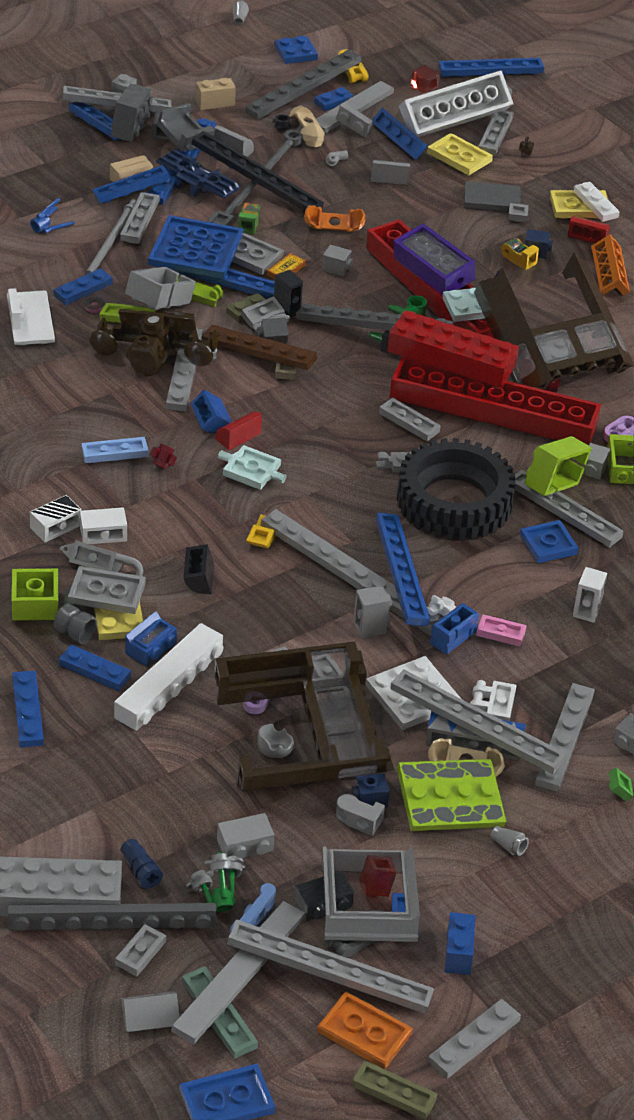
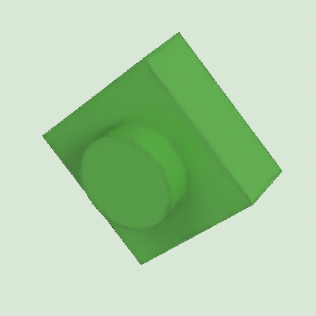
M617 767L609 771V787L611 791L625 801L633 798L631 779Z

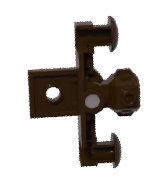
M119 309L121 321L119 326L107 329L106 319L102 318L97 326L98 330L89 335L91 348L101 355L115 353L117 350L116 341L131 342L132 345L126 353V358L137 373H143L145 376L156 375L166 359L176 355L180 348L184 349V355L190 363L200 367L207 366L213 361L212 352L215 351L219 344L217 330H213L208 340L198 339L194 314L165 310L147 312Z

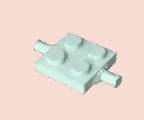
M245 445L234 454L224 452L223 450L218 454V459L228 462L223 469V476L259 490L271 479L284 483L286 480V474L277 472L281 466V459Z

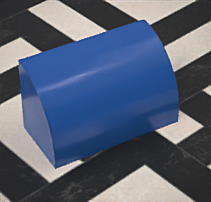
M204 389L190 403L202 429L206 432L216 433L219 428L232 422L222 400Z

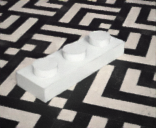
M591 182L574 186V193L602 222L619 217V211Z

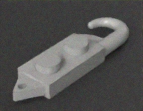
M76 540L75 543L60 547L71 563L118 573L125 564L136 569V576H143L142 564L133 557Z

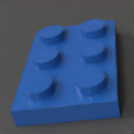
M258 1063L180 1084V1093L191 1120H252L275 1113L274 1102Z

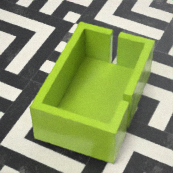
M573 436L538 446L533 453V461L526 472L527 477L524 484L543 496L578 485L585 468L569 458L576 460L582 465H586L592 447Z

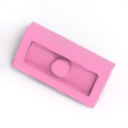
M483 614L476 636L521 647L527 625Z

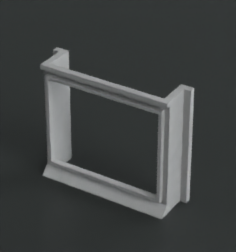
M413 846L406 851L329 850L326 847L322 848L321 871L324 872L326 911L325 940L418 942L420 911ZM334 871L402 872L405 912L336 911Z

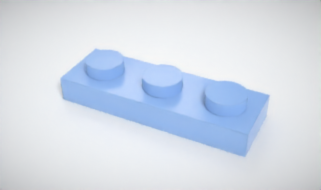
M145 437L82 443V453L85 463L148 457V447Z

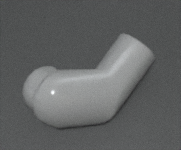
M347 150L330 152L326 157V163L329 166H335L339 160H347Z

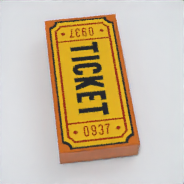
M290 253L269 268L267 276L275 280L276 274L286 270H292L296 274L306 266V260Z

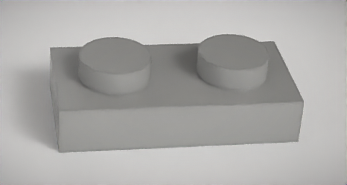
M345 102L340 105L336 116L337 120L364 138L369 134L373 123L371 119Z
M144 924L115 958V965L138 976L166 943V935Z

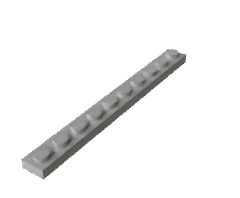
M277 509L261 520L262 527L273 529L274 535L357 589L383 585L386 594H390L392 600V607L389 610L404 619L395 585ZM429 614L430 621L428 626L416 627L431 636L432 625L443 618L440 614Z

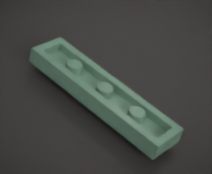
M206 966L182 976V983L195 1001L214 978ZM230 1003L211 1026L233 1058L236 1059L257 1049L258 1041Z

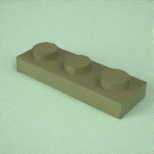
M365 1060L352 1080V1087L424 1120L437 1100L438 1093Z

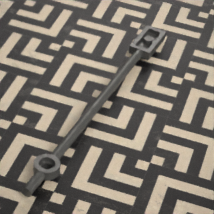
M301 124L296 130L285 132L284 144L264 165L265 168L271 170L290 147H296L302 143L303 134L300 131L303 127ZM251 180L224 212L216 210L207 222L230 226L234 218L231 214L258 184Z

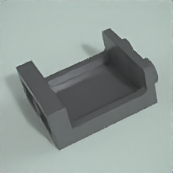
M189 103L161 110L157 121V126L181 152L196 149L197 147L191 144L192 139L202 131L211 136H214L215 129L212 126L202 128L189 113L191 109Z

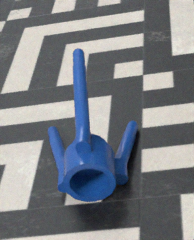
M59 198L54 200L42 212L37 214V217L30 221L34 232L40 233L43 231L46 234L52 230L74 224V221L49 227L50 219L48 216L58 209L55 205L60 201Z

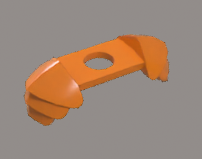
M309 205L304 215L306 223L318 230L353 232L361 229L366 221L365 213L362 209H351L349 214L323 213L321 207ZM336 218L340 223L334 226L329 223V220Z

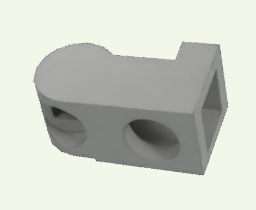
M344 794L337 800L336 818L340 822L347 824V826L373 836L383 821L385 805L376 802L374 806L359 801L353 795Z

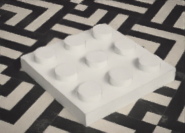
M426 656L366 678L368 689L402 730L430 720L431 710L390 689L391 682L403 669L460 698Z

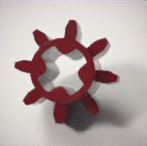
M161 443L159 447L153 446L149 454L153 458L151 463L165 470L167 466L173 467L177 459L173 455L175 450Z

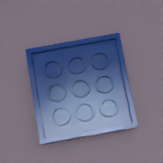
M169 215L148 257V265L224 279L242 239L243 228Z

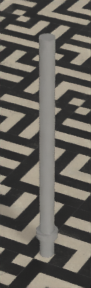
M132 199L129 204L125 205L123 214L90 264L86 275L97 270L127 222L136 200Z

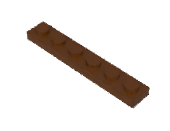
M211 325L202 335V340H208L213 330H217L219 347L308 370L318 359L317 352L217 325Z

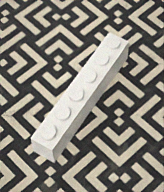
M200 623L114 701V718L136 731L142 725L147 724L156 712L161 711L170 699L176 697L184 686L190 684L198 673L204 671L212 660L222 654L223 635Z

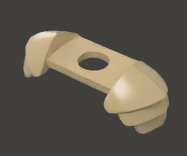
M301 105L293 108L289 117L290 119L297 118L303 127L300 133L303 134V140L306 141V145L311 147L321 146L324 141V131L312 112ZM304 119L310 120L313 123L305 122Z
M441 738L435 740L428 750L430 761L459 760L463 754L471 755L473 760L491 759L495 777L505 767L502 753L491 747H487L486 751L483 752L453 746L451 739Z

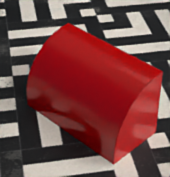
M572 216L569 223L568 237L597 243L610 233V225Z
M253 411L219 428L216 432L215 440L228 450H231L260 435L262 414Z

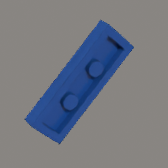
M100 268L53 289V296L64 305H67L112 285L113 277Z
M72 644L59 658L60 666L117 691L131 677V670Z

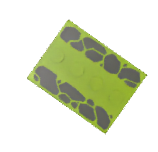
M491 759L398 763L397 772L410 831L505 826L506 818Z

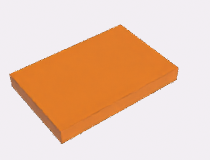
M345 991L317 1026V1032L378 1067L386 1069L412 1035L413 1028Z

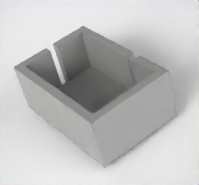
M167 267L135 270L130 272L125 294L131 296L133 301L147 304V307L153 310L170 308L171 306L181 307V305L190 304L196 281L180 275L177 282L179 273Z

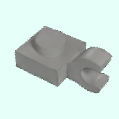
M378 452V460L383 461H376L377 469L392 468V473H399L402 460H405V456L410 452H391L390 456L386 452Z

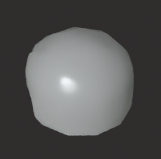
M273 724L261 726L258 730V749L265 756L283 758L288 756L293 750V737L287 733L285 728L277 731Z

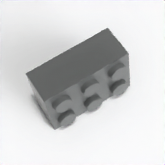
M132 83L127 87L116 102L110 136L132 142L135 136L138 137L140 129L143 130L145 123L149 121L150 113L148 112V106H151L153 96H151L152 89Z

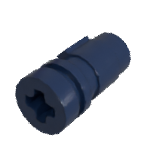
M129 839L124 842L120 851L142 888L150 889L158 885L163 878V872L156 862L149 857L136 839Z

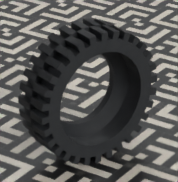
M443 438L441 443L431 440L429 446L426 443L420 444V450L417 447L413 448L411 454L407 453L405 460L401 462L397 488L398 508L401 509L403 517L407 516L406 520L410 524L415 522L414 527L419 530L424 527V533L430 535L431 532H435L436 538L441 539L442 535H447V540L453 541V536H459V541H465L466 536H469L471 540H475L478 534L482 538L488 536V531L493 534L497 531V527L502 528L504 526V522L508 521L512 511L516 481L512 466H508V460L506 458L501 459L499 452L492 454L491 447L487 446L483 449L482 443L476 442L475 445H471V440L465 439L464 443H459V438H453L452 442H448L447 438ZM459 479L477 486L486 498L471 503H453L438 499L425 491V489L439 480Z

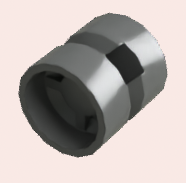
M67 603L57 612L53 624L54 629L58 632L69 635L71 639L80 644H85L96 631L97 619Z

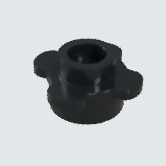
M279 114L273 119L275 129L286 130L292 128L288 115Z

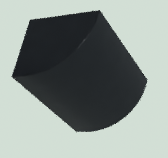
M208 544L186 547L183 576L186 585L194 592L212 594L214 562Z

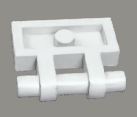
M478 680L473 688V700L470 704L501 720L510 721L516 685L493 681V686L489 687L486 686L485 681ZM484 698H490L489 702L482 700Z

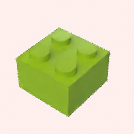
M58 568L12 569V620H54L58 612Z

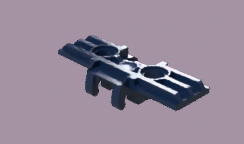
M175 149L156 160V163L177 174L175 187L181 189L182 183L186 185L190 183V195L197 197V191L201 193L210 191L224 199L241 188V185L237 184V182L220 174L219 170L211 172L202 167V164L198 163L196 158L192 159Z

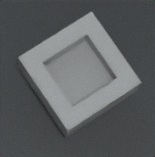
M510 203L508 220L527 222L529 205Z

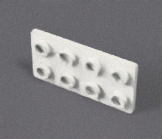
M16 288L8 289L7 301L14 344L54 343L55 336L47 291L17 292Z

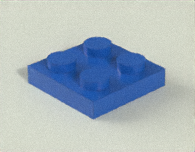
M308 36L282 38L274 41V47L285 64L318 60V53Z
M560 520L520 529V536L537 563L578 554V546Z

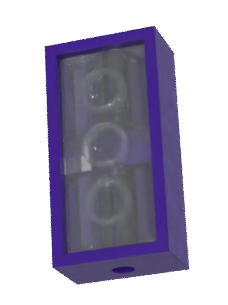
M424 223L393 240L394 259L442 295L445 291L458 290L475 280V261Z

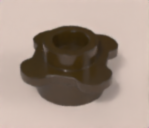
M527 136L525 141H521L519 145L522 158L525 155L530 156L534 147V142L529 141Z

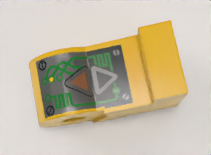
M513 238L501 246L502 255L522 269L527 270L537 264L538 247L534 245L528 247L517 238Z

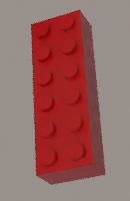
M405 310L389 332L387 352L502 388L516 367L519 346Z

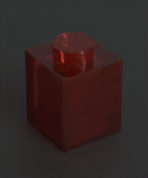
M423 65L413 70L411 86L424 94L435 91L439 88L440 73L427 65Z
M367 855L359 879L365 895L389 897L397 874L392 859Z

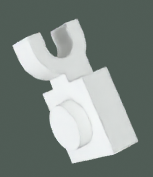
M433 595L429 604L430 607L426 608L430 615L441 614L445 616L455 609L456 606H454L455 602L447 597L439 598Z

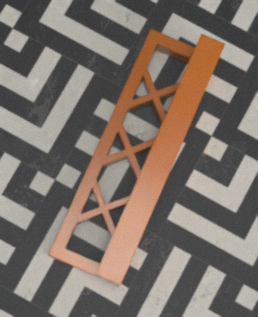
M610 234L591 246L599 288L603 295L617 288L624 296L630 292L622 250L621 246ZM609 268L608 272L606 274H603L605 270Z

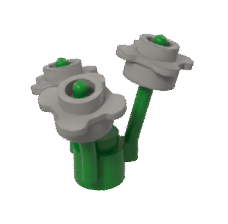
M221 852L212 855V860L205 861V864H210L211 870L208 872L199 870L191 875L192 880L186 886L188 889L193 888L196 893L203 892L207 903H216V912L232 910L235 904L234 878L241 876L242 872L245 871V866L242 865L244 860L236 856L227 857V853L221 854ZM214 871H218L220 887L215 888L211 895L208 890L213 885L211 877L214 875ZM225 877L229 878V888L226 887Z

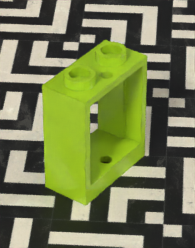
M609 434L607 448L610 449L608 459L610 483L634 484V471H632L634 466L616 465L615 456L634 457V435Z

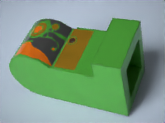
M244 203L243 210L238 216V228H243V233L255 235L260 205ZM244 225H251L252 228H245V227H243V226H244Z

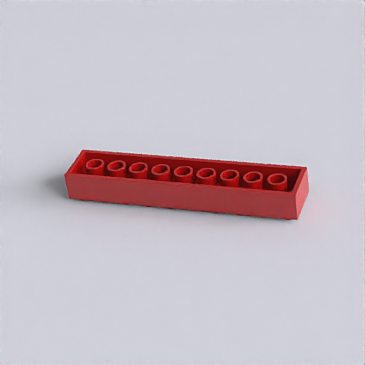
M400 219L368 229L366 249L415 295L424 297L427 301V307L439 318L453 321L443 300V295L394 259L393 240L409 232L411 229ZM468 283L467 285L463 286L458 290L471 289L474 287L470 283ZM486 319L453 321L454 326L493 338Z
M403 356L391 379L389 399L394 398L399 402L430 408L439 412H446L540 437L561 440L573 436L588 446L596 431L602 405L506 381L503 387L499 388Z

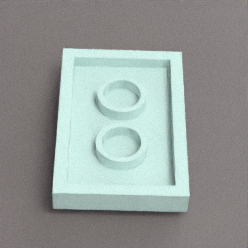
M476 288L443 292V300L454 322L485 319L474 294Z

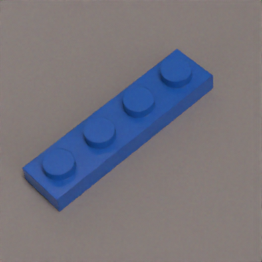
M84 102L69 103L68 110L73 112L75 116L87 121L88 124L93 125L100 132L108 136L111 135L112 118ZM110 136L111 139H113V140H115V141H120V140H122V139H119V138H115V137Z
M381 108L372 119L374 125L414 159H417L428 146L384 108Z
M161 165L92 190L99 204L107 203L114 198L127 196L134 191H141L149 186L162 184L170 178L165 167Z
M36 671L12 672L19 747L44 746Z

